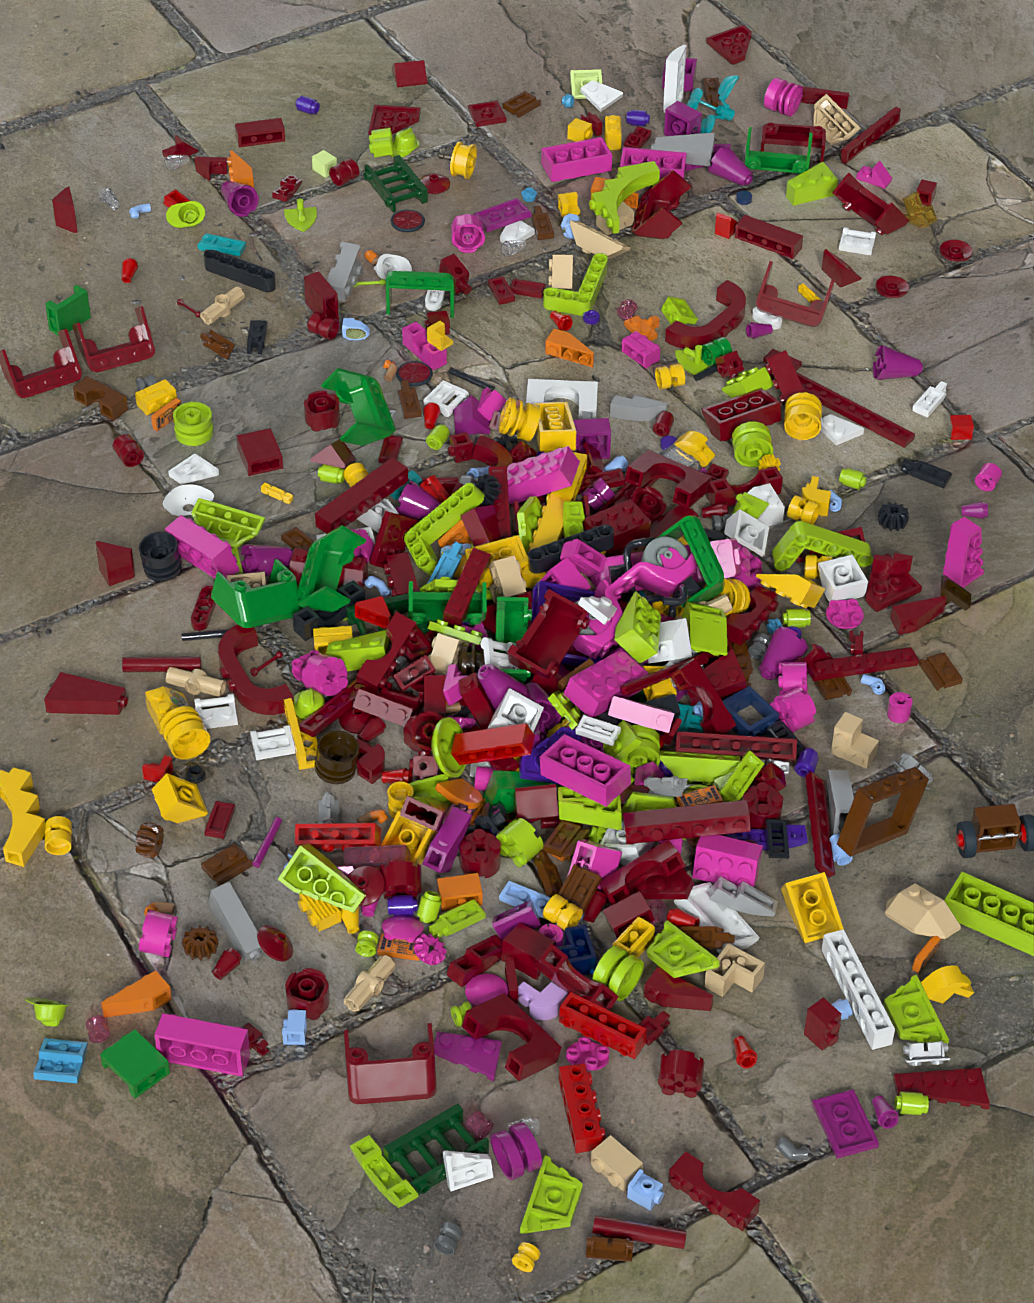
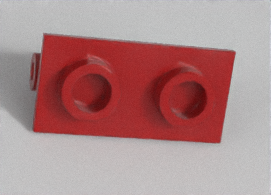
M435 475L430 476L420 484L421 488L440 503H443L450 497Z

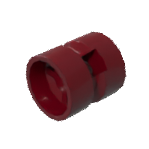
M351 158L331 167L329 170L330 178L337 186L346 184L349 180L357 178L360 174L357 163Z
M318 311L314 312L308 321L309 332L316 335L320 334L321 337L328 340H333L340 328L339 320L330 316L327 317V315Z
M123 434L114 440L113 450L125 466L134 467L142 462L144 452L131 435Z

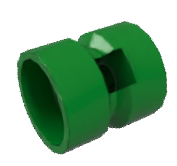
M721 337L712 341V343L703 344L701 356L703 362L711 366L716 364V358L731 353L732 347L730 342L725 337Z

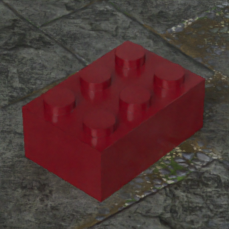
M631 499L588 516L584 519L583 523L584 531L601 525L613 527L614 546L606 550L605 556L625 548L630 541L650 537L651 521Z

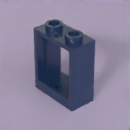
M750 686L722 701L736 723L732 730L738 736L762 737L766 734V729L779 721L780 714ZM751 705L764 718L749 726L737 712Z

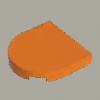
M463 778L440 782L435 787L436 791L455 805L459 803L467 805V809L478 808L483 800L481 793Z

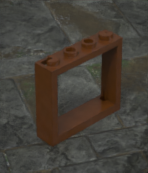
M912 767L858 788L837 845L852 857L907 834L929 778L916 767ZM901 793L892 817L865 827L874 803Z

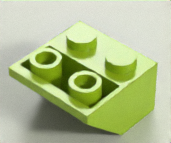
M756 366L739 373L737 378L734 377L726 381L727 385L721 389L724 393L734 398L760 388L767 390L774 385L766 368L758 369Z

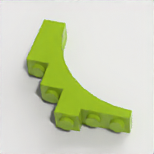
M655 161L619 167L615 179L605 180L602 191L591 193L590 209L594 211L596 216L601 215L606 220V225L613 234L619 233L620 218L617 210L621 203L634 192L659 182L660 170Z

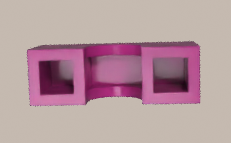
M414 322L402 328L403 345L422 362L430 366L432 370L447 364V348L440 351L427 341L426 330L419 323Z

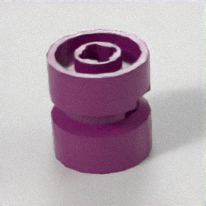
M601 477L593 483L592 488L588 487L581 493L582 496L588 495L589 504L595 511L604 505V501H609L615 496Z

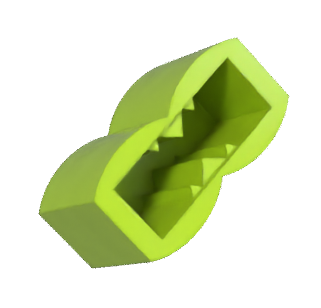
M391 128L372 130V135H369L370 153L374 154V158L393 155Z

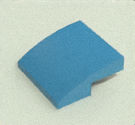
M44 1038L39 1050V1060L34 1070V1079L78 1084L88 1043Z

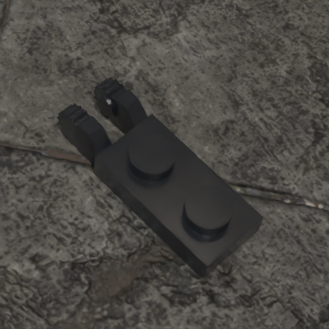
M250 320L247 354H252L253 348H257L258 354L262 355L263 348H265L268 321Z

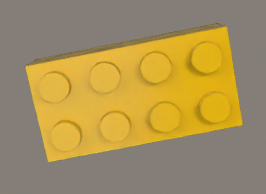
M568 402L532 403L540 406L541 411L538 427L535 432L540 452L549 453L557 448L567 446L572 451H576V428Z

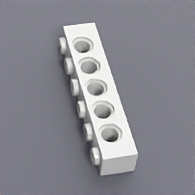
M840 930L824 934L822 952L845 998L848 1000L851 1010L871 1049L874 1050L892 1045L895 1028L845 931Z

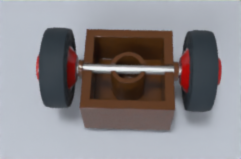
M1014 804L974 808L972 822L961 821L957 824L956 844L962 858L975 857L976 853L1015 849L1017 838H1019L1024 851H1034V816L1026 814L1019 817Z

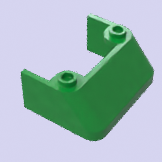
M752 127L748 128L745 165L748 168L800 174L809 170L813 133H809L807 156L751 151Z
M390 271L387 273V315H390L392 288L450 291L451 318H454L456 279L453 275L413 271Z
M337 368L321 384L322 388L335 391L341 403L350 405L356 423L340 437V441L365 446L390 437L396 431L381 386L375 378Z
M686 516L658 537H671L678 540L684 535L707 584L705 588L690 597L686 602L696 604L701 601L708 602L724 590V572L699 518L696 516Z
M342 525L313 542L307 554L295 604L302 608L308 606L314 610L334 612L350 603L349 598L336 592L342 567L353 560L355 548L364 544L366 539Z
M278 559L274 561L269 584L251 588L246 582L241 580L230 583L220 572L216 573L211 598L243 628H252L293 618V614L302 609V607L295 604L298 591L296 577Z
M409 581L408 618L416 622V624L430 621L437 622V619L443 620V613L452 592H413V581ZM486 582L482 583L481 593H474L464 622H470L471 625H479L485 620L487 612Z
M497 597L496 641L502 643L521 641L527 632L528 621L532 620V609H528V598ZM496 649L498 653L507 654L506 651ZM501 669L519 682L526 681L531 673L523 669Z

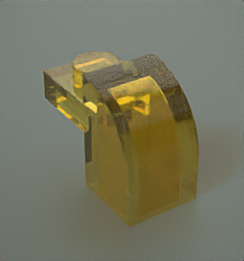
M918 191L912 192L903 198L907 210L904 215L910 220V224L917 228L928 227L937 221L933 206H923Z

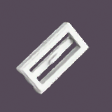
M583 715L576 728V734L611 746L614 745L618 734L621 732V727L586 715Z

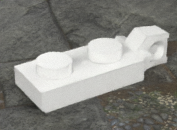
M941 381L936 388L930 386L913 405L912 411L928 418L945 399L947 383Z

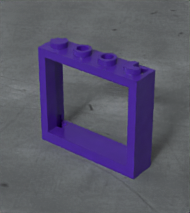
M539 581L533 588L531 624L540 612L539 607L543 606L546 601L544 595L548 589L575 602L580 600L581 597H594L595 591ZM566 654L561 664L579 667L589 658ZM599 656L597 659H590L593 661L594 664H596L597 662L601 661L602 658Z

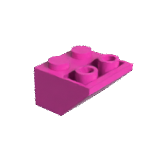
M738 543L742 573L739 576L728 578L741 580L748 590H754L758 585L763 587L760 583L761 579L756 577L757 574H762L761 560L752 555L746 547Z
M568 557L551 568L540 580L584 590L591 588L587 579L580 574L575 564Z
M586 839L578 840L569 873L575 864L580 868L601 876L603 880L617 871L623 851Z

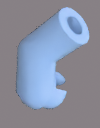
M150 203L132 207L129 211L131 217L135 219L139 217V213L151 212Z
M828 490L831 491L830 510L837 512L842 507V499L832 490Z
M368 576V579L364 581L368 588L377 587L381 596L386 597L390 594L383 580L375 576Z
M863 674L861 683L870 685L876 694L884 693L885 685L880 678Z

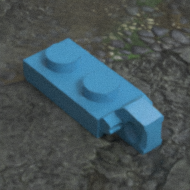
M455 541L451 550L447 549L443 552L428 583L441 577H449L452 580L463 557L460 555L463 548L462 544Z

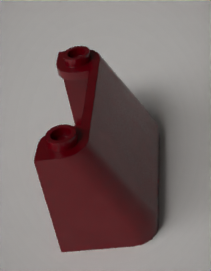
M548 589L544 595L546 601L543 606L539 607L540 612L521 641L518 640L516 646L511 645L507 655L509 663L515 667L550 679L557 675L559 671L558 666L581 631L589 626L591 619H589V612Z

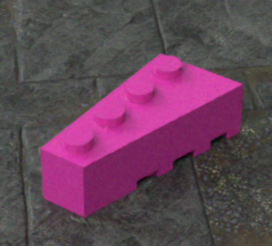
M965 516L958 521H954L950 527V537L943 567V575L949 577L962 588L984 574V570L981 568L983 560L980 558V555L983 553V549L980 548L982 544V531L979 526Z

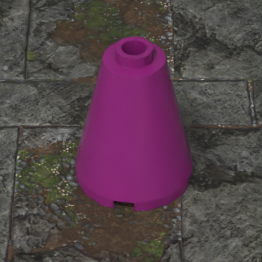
M724 145L725 149L721 147L712 158L711 162L713 164L712 167H708V172L741 186L749 185L753 180V173L727 145Z
M226 181L222 184L221 192L230 211L234 215L239 217L248 216L251 211L257 208L259 196L253 187L234 181Z
M880 345L875 352V356L878 357L877 361L873 362V377L877 380L916 377L923 370V364L920 359L887 346Z
M410 480V484L405 486L398 500L401 505L400 508L396 506V511L399 515L422 520L441 503Z
M246 544L241 549V555H244V561H241L243 573L264 572L266 577L271 574L276 559L285 567H289L293 551L289 547Z
M779 627L778 630L774 631L759 667L760 674L764 679L774 680L780 675L779 662H793L799 656L803 657L808 651L806 641L803 638L800 640L796 637L798 633L794 630Z
M485 664L480 667L477 675L495 711L509 688L528 698V688L523 683L493 664Z
M538 683L526 684L525 686L528 688L527 692L529 694L528 699L544 707L541 716L545 730L552 729L559 724L561 715L548 700L550 696Z

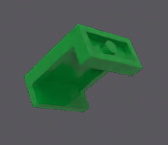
M78 285L73 286L74 294L59 304L51 300L45 303L49 330L58 336V331L67 329L70 332L73 330V324L80 323L81 325L91 318L88 292Z
M135 1029L129 1034L122 1036L118 1042L107 1047L100 1054L102 1066L105 1069L109 1067L129 1086V1093L135 1099L170 1074L168 1060Z

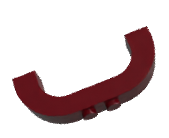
M726 280L717 287L716 301L728 308L708 324L700 327H691L677 320L666 328L665 342L678 348L685 349L688 347L695 350L697 345L702 346L708 342L712 343V341L718 338L726 337L744 319L746 307L745 293L738 285Z
M480 435L475 445L472 459L486 463L491 467L507 466L508 468L513 463L509 451L495 440ZM457 482L451 495L465 484Z
M239 625L232 627L222 636L218 646L219 672L222 679H226L229 692H233L238 702L252 712L263 715L285 713V699L292 698L294 705V698L288 686L283 684L266 689L253 685L237 659L241 652L258 646L255 628H243Z

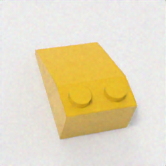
M519 535L474 547L491 554L490 564L493 561L515 556L521 568L528 564V556ZM473 547L465 549L466 561L468 560ZM489 567L484 578L479 583L482 586V583L486 582V588L494 584Z
M398 811L371 867L380 870L381 865L384 864L385 868L389 866V862L410 861L416 867L417 863L421 865L438 831L400 816V811Z
M825 872L791 881L782 886L781 891L787 909L804 944L823 939L824 934L844 930Z

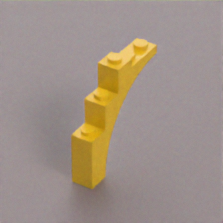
M13 767L9 773L0 770V798L6 803L12 813V827L3 851L6 862L24 867L45 836V818L36 815L40 810L38 795L30 792L33 787L31 772Z

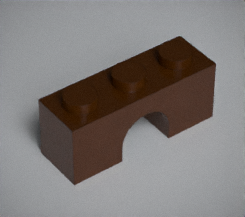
M86 376L73 386L76 401L87 407L92 403L99 402L100 413L113 421L128 410L127 397L89 376Z

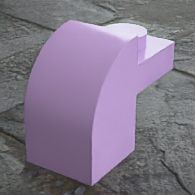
M525 982L518 987V1000L523 1006L529 1007V1017L536 1020H550L557 1017L561 1004L568 996L566 991L552 982L541 993Z

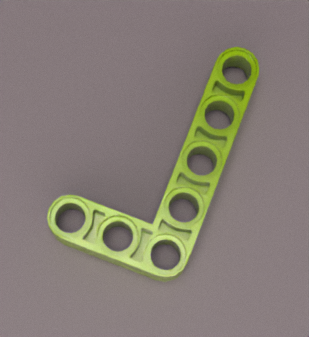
M598 253L593 256L579 292L552 287L546 288L543 295L544 308L583 316V313L592 310L607 273V255Z
M466 483L412 527L404 536V541L416 565L429 576L432 575L439 562L431 544L461 520V515L476 508L484 500V493L474 484Z
M803 521L795 522L772 551L774 566L778 571L789 569L805 548L836 559L853 555L861 567H867L873 563V556L868 543Z

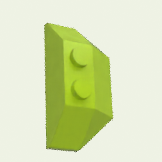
M201 498L197 499L191 512L196 525L199 527L203 526L210 534L214 533L221 541L228 542L235 549L257 536L265 521V517Z
M660 750V760L674 776L687 778L688 784H693L694 781L702 782L704 785H713L715 779L733 772L741 761L740 756Z

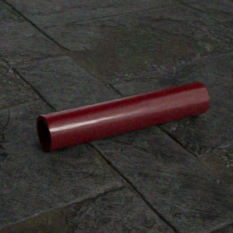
M201 657L122 658L123 672H167L170 667L190 672L194 669L201 670Z
M595 1215L592 1234L620 1239L629 1238V1240L684 1249L687 1231Z

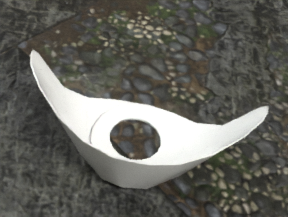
M181 485L167 494L163 500V506L172 515H192V511L187 512L183 510L184 505L192 504L195 506L198 498L212 502L214 494L201 486Z

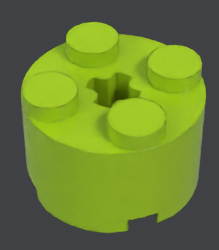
M522 818L514 819L496 835L497 839L501 842V854L505 857L507 855L511 857L513 863L519 868L543 849L544 844L540 836L538 838L535 836V828Z

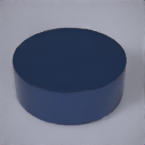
M739 191L736 194V202L741 205H748L752 202V194L748 191Z

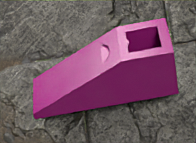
M453 807L430 844L422 865L438 873L450 872L460 848V843L471 820V814Z

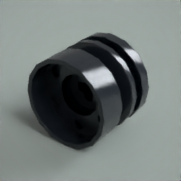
M154 532L142 539L138 549L145 575L150 580L156 582L169 581L178 576L182 570V561L176 538L167 532Z

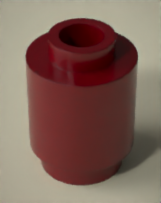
M668 411L658 414L653 425V432L656 435L665 437L670 433L674 424L673 414Z

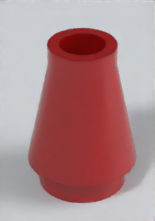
M126 258L122 262L121 280L124 283H130L138 269L136 260Z
M556 310L551 312L550 318L559 330L568 331L572 327L573 321L569 315Z
M428 403L423 409L424 426L426 429H434L441 410L438 404Z
M407 768L382 772V783L393 784L399 781L412 783V771L407 770Z
M680 908L671 909L667 915V920L677 928L682 926H699L700 924L698 917Z
M744 1036L736 1037L733 1040L737 1064L745 1069L753 1067L757 1062V1053Z

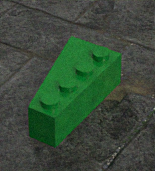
M493 770L483 798L485 799V804L490 803L491 806L502 802L507 813L514 812L515 788L552 785L553 783L520 779V772ZM556 784L557 803H558V807H559L558 787H565V786Z

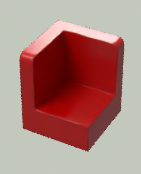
M950 415L952 426L951 440H972L974 429L972 416Z
M164 755L160 764H143L144 780L158 783L166 773L171 775L173 772L172 757Z

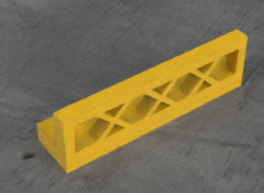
M292 698L285 699V715L290 726L299 770L313 768L315 760L306 761V757L309 754L316 757L317 738L316 736L312 737L300 732L299 724L304 720L296 717ZM308 740L313 744L308 748L303 745V742Z

